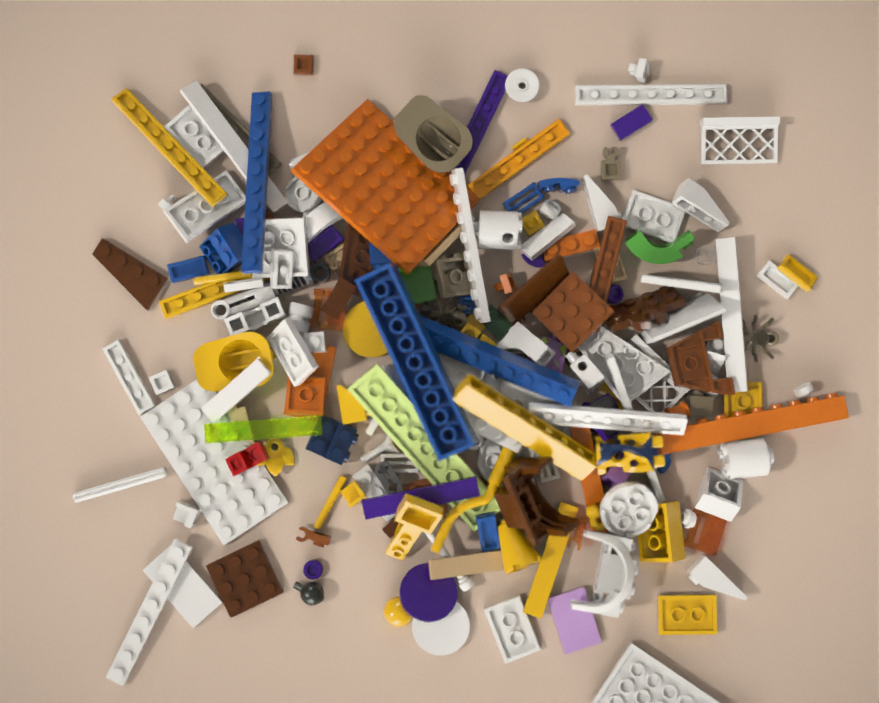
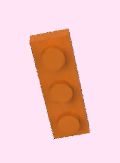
M594 229L560 238L542 253L544 262L550 261L558 253L563 258L600 247L597 231Z

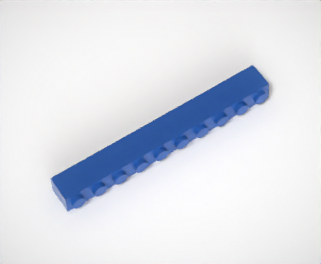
M420 316L437 352L563 405L571 406L581 381Z

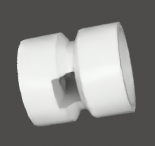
M290 302L288 313L298 332L308 333L310 327L308 320L312 319L314 308Z

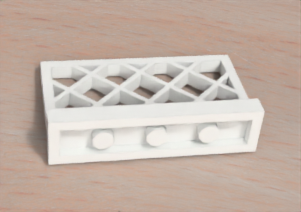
M780 116L701 118L699 126H701L700 164L777 163ZM730 129L737 134L731 142L723 136ZM747 129H751L756 134L750 142L742 136ZM765 129H773V137L767 142L760 134ZM706 130H713L718 135L711 143L706 139ZM757 137L765 143L759 151L751 145ZM719 138L727 144L721 152L713 146ZM738 138L746 144L740 152L732 145ZM767 146L772 150V159H765L760 154ZM711 147L718 155L713 160H705L706 151ZM729 147L737 154L732 160H727L722 155ZM748 147L755 153L750 160H746L742 155Z
M633 335L627 341V343L671 370L670 366L638 335ZM669 372L662 378L663 386H651L649 388L650 400H642L639 396L636 400L648 412H655L653 410V402H663L661 413H665V408H672L690 389L674 386L672 373ZM652 388H663V399L653 400ZM666 388H674L679 394L674 399H666Z

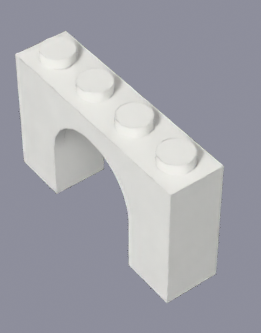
M518 321L496 346L515 355L526 354L544 367L556 354V352ZM486 372L482 382L500 393L503 385L501 378Z

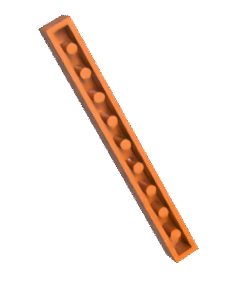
M837 393L825 394L823 399H819L818 396L809 397L807 402L803 403L800 400L789 401L787 406H782V403L770 405V409L764 410L763 407L751 409V413L745 414V410L733 412L731 417H726V414L714 416L715 420L708 421V418L696 419L695 424H689V421H687L684 435L654 433V436H662L663 447L657 448V454L664 455L847 419L849 415L845 395L837 396Z

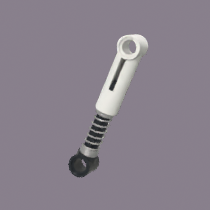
M315 263L310 268L309 276L292 277V289H273L270 287L269 282L264 284V287L253 288L227 299L214 302L211 306V314L216 319L224 321L225 318L237 313L257 308L260 304L279 297L281 294L290 293V290L295 291L296 288L300 289L301 286L305 287L306 284L325 283L330 278V270L324 263ZM319 268L325 269V275L322 278L316 277L315 274ZM248 300V302H245V303H242V304H240V305H237V306L232 307L233 305H236V304H238V303H241V302H244V301ZM224 305L226 313L220 316L218 308Z

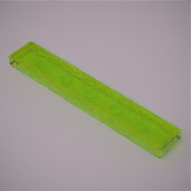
M321 416L204 424L205 444L323 435Z

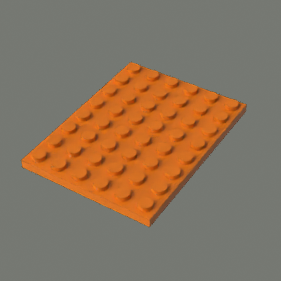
M368 99L291 170L297 178L387 258L396 263L407 275L458 224V206L454 204L453 200L455 190L454 186L450 183V174L452 173H439L429 169L399 138L394 128V122ZM466 186L470 210H472L480 201V198Z

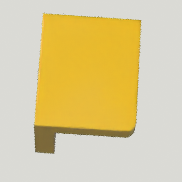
M356 480L340 491L349 503L350 508L367 496Z

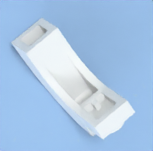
M326 202L305 216L307 243L328 226L343 219Z

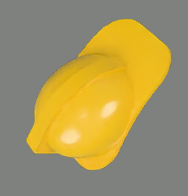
M243 332L202 344L193 354V363L197 381L201 388L216 392L224 389L259 358L272 373L257 387L264 385L273 375V359L277 358L273 349H270L268 341L262 335L256 332Z

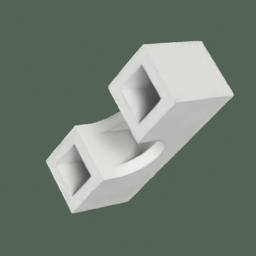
M276 297L260 304L255 309L225 318L224 321L230 336L243 332H252L288 316L281 299Z

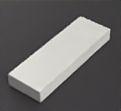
M562 212L522 244L520 251L533 261L576 226L575 222Z

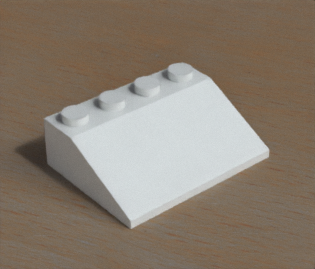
M701 292L691 296L692 301L685 303L686 306L668 312V323L658 325L656 320H651L652 328L643 329L642 333L639 331L638 333L646 344H650L727 311L709 293L703 295Z

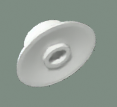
M516 69L506 79V92L515 101H530L539 91V80L528 69ZM524 84L525 88L520 89L519 85Z

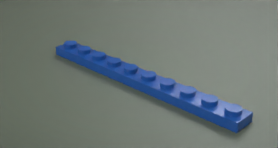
M270 91L252 93L241 267L243 274L263 273L272 93Z

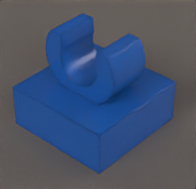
M471 295L457 296V304L466 306V309L461 311L465 314H474L476 306L475 300H472Z

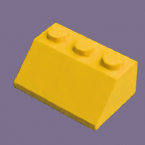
M679 501L658 502V512L651 523V527L642 534L637 535L640 562H676L686 559Z

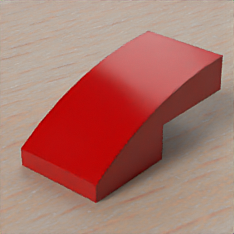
M259 441L225 460L234 477L268 460L270 456L263 442Z

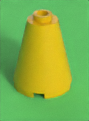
M505 520L499 522L500 526L497 528L506 575L528 568L527 566L531 565V563L534 565L542 560L536 549L531 546L529 539L522 529L508 528Z

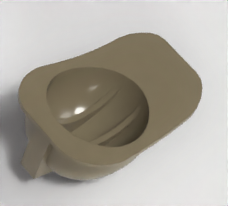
M418 95L413 97L395 118L394 128L399 138L429 169L435 172L446 173L452 171L472 148V136L468 128L427 96Z

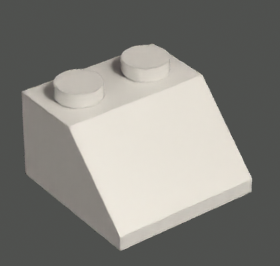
M707 467L697 492L695 508L731 522L741 508L743 480L739 478L727 480V478H722L721 471Z

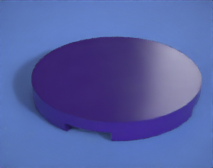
M429 563L420 564L410 569L404 576L399 589L400 602L407 614L426 623L436 622L445 618L453 610L458 596L457 585L453 577L430 579Z

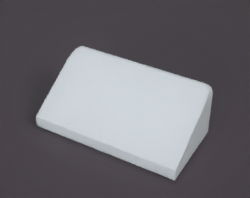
M271 249L270 287L273 289H292L294 250Z

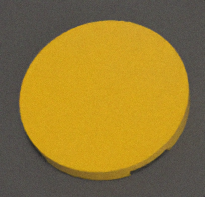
M365 301L358 303L350 309L344 319L343 335L347 345L355 353L363 357L376 358L387 354L386 346Z

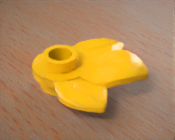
M270 438L265 442L264 446L270 458L257 466L266 465L269 472L273 476H277L282 471L284 464L294 465L292 451L284 447L283 442L279 438ZM273 443L278 446L276 451L271 449Z

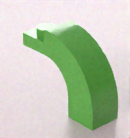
M639 228L624 239V242L638 258L653 264H667L684 257L680 249L690 247L695 237L688 230L671 243L659 245L649 241Z

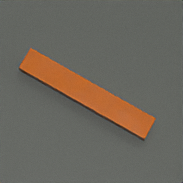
M569 426L571 438L595 453L590 428ZM597 462L596 468L581 481L586 509L592 504L600 507L604 497L600 475H598ZM600 517L597 519L598 523L602 522ZM591 527V530L603 533L609 532L607 529L599 531Z

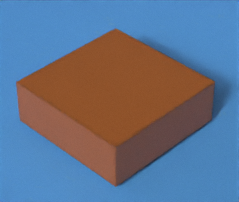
M294 55L293 74L313 75V55Z

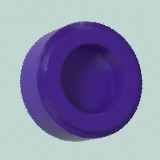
M611 284L607 302L616 304L622 301L624 291L620 285Z
M318 560L308 561L303 568L304 575L311 580L318 579L323 573L321 562Z

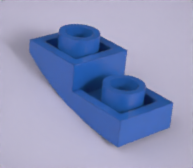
M550 178L539 181L537 185L539 190H544L545 193L555 190L556 186H558L560 193L570 194L577 191L576 188L579 187L580 183L579 180L570 178Z

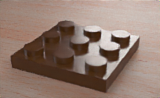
M260 540L206 565L230 618L284 592Z

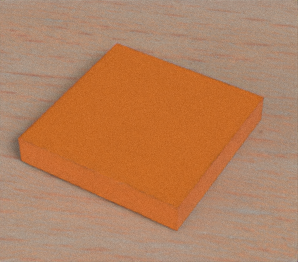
M309 376L301 385L294 387L288 377L285 414L324 416L327 378Z

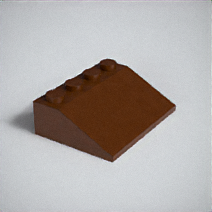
M558 253L499 305L497 311L511 327L517 321L522 324L526 320L524 316L528 312L533 314L532 312L539 306V303L543 299L545 300L570 274L562 256Z

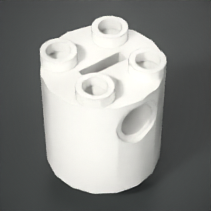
M479 211V221H473L475 237L478 238V249L521 250V212Z
M763 437L725 442L721 444V448H717L718 459L722 460L723 466L720 468L722 478H727V480L768 475L774 462L773 450Z

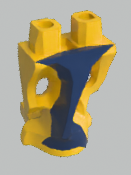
M651 433L619 435L618 439L621 441V444H608L601 437H596L598 475L605 474L606 467L613 466L623 467L624 472L633 473L652 472L654 468L665 466L664 455L653 456L652 448L663 447L662 436H651ZM634 440L636 444L629 446L626 444V441ZM619 451L624 452V458L621 460L615 458L616 453ZM637 460L639 464L633 467L630 465V461Z

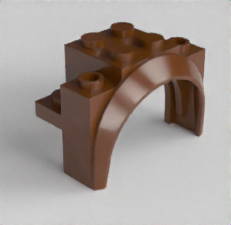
M516 457L504 467L507 473L502 478L505 485L494 493L507 527L524 529L531 546L539 545L549 535L566 537L579 525L577 518L563 515L554 509L544 498L537 485L535 474L542 473L541 469L549 462L554 461L551 457Z

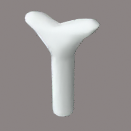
M387 435L381 445L360 456V459L365 463L386 450L400 453V451L393 445V440Z

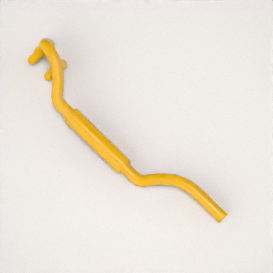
M503 446L488 479L489 485L485 494L467 499L451 509L443 520L430 549L437 554L440 553L454 521L460 514L473 507L486 505L491 502L494 493L503 484L502 478L507 474L504 467L513 460L516 452Z

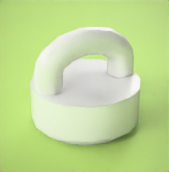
M545 200L540 208L541 215L548 220L555 219L561 211L560 205L553 200Z

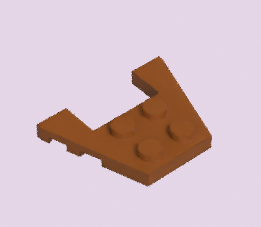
M716 321L666 348L674 386L728 396L736 394L732 377L712 379L705 342L723 338L720 321Z

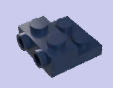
M326 415L319 416L305 449L342 465L343 462L348 461L351 454L348 450L351 444L355 445L359 434H356L357 429Z

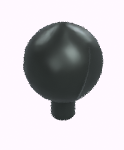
M298 581L295 582L293 588L300 591L301 599L305 604L314 606L324 600V590L320 584L308 582L303 585Z

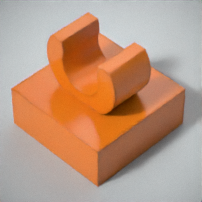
M511 273L499 276L501 282L494 284L496 292L504 290L505 294H511L517 290Z

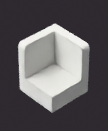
M178 501L175 505L177 509L173 519L184 523V526L190 529L195 527L201 512L200 508L183 501Z

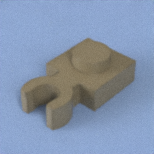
M607 147L603 149V156L606 160L601 161V181L621 180V160H615L618 154L617 147L613 148V154H608Z

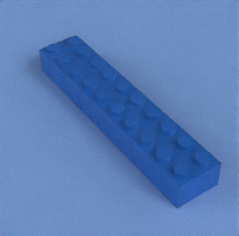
M388 263L356 279L355 282L438 460H444L479 443L463 407L453 401L455 389L396 263Z

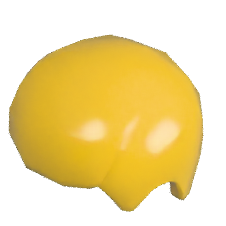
M399 596L393 597L386 602L383 611L389 624L402 627L412 621L413 617L409 616L404 610Z

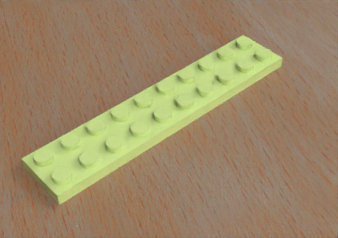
M376 363L348 387L349 392L432 485L476 476L480 496L485 494L487 486L458 453L444 460H438L411 400L379 363ZM493 497L488 504L473 507L460 514V516L473 531H476L478 528L475 515L495 512L496 515L501 510L495 497ZM467 499L449 502V504L454 508Z

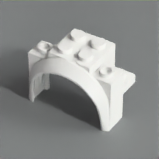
M584 529L583 536L602 541V547L591 602L571 599L570 607L575 610L618 618L619 613L623 612L624 600H630V596L634 595L635 592L634 575L637 576L639 564H636L637 560L631 557L634 553L635 543H632L633 539L629 537L614 535L610 532L603 533Z

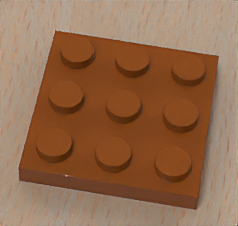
M572 271L532 313L572 353H575L615 311Z

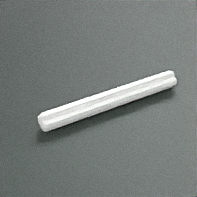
M165 467L123 478L73 493V499L75 503L106 495L167 476Z

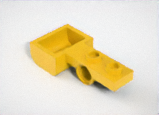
M406 493L397 507L395 521L399 523L394 537L386 548L385 554L404 560L421 531L429 534L433 532L443 516L444 508Z

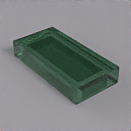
M491 304L488 307L491 322L483 324L500 342L512 326Z

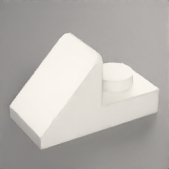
M723 338L706 341L705 344L710 370L714 375H718L726 359Z

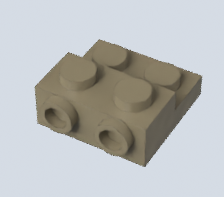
M462 253L451 254V258H447V255H440L431 264L432 278L437 280L440 299L470 294L472 283L469 282L467 277L469 267Z

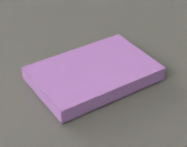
M584 586L548 598L565 654L602 643L593 613L571 609L570 607L571 599L589 602Z

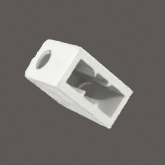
M569 352L565 356L571 363L569 366L571 373L578 381H581L580 385L588 395L604 384L605 377L585 354L580 357L577 352ZM580 367H585L586 370L581 371V370H579V368H580Z

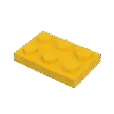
M657 595L658 634H717V595Z

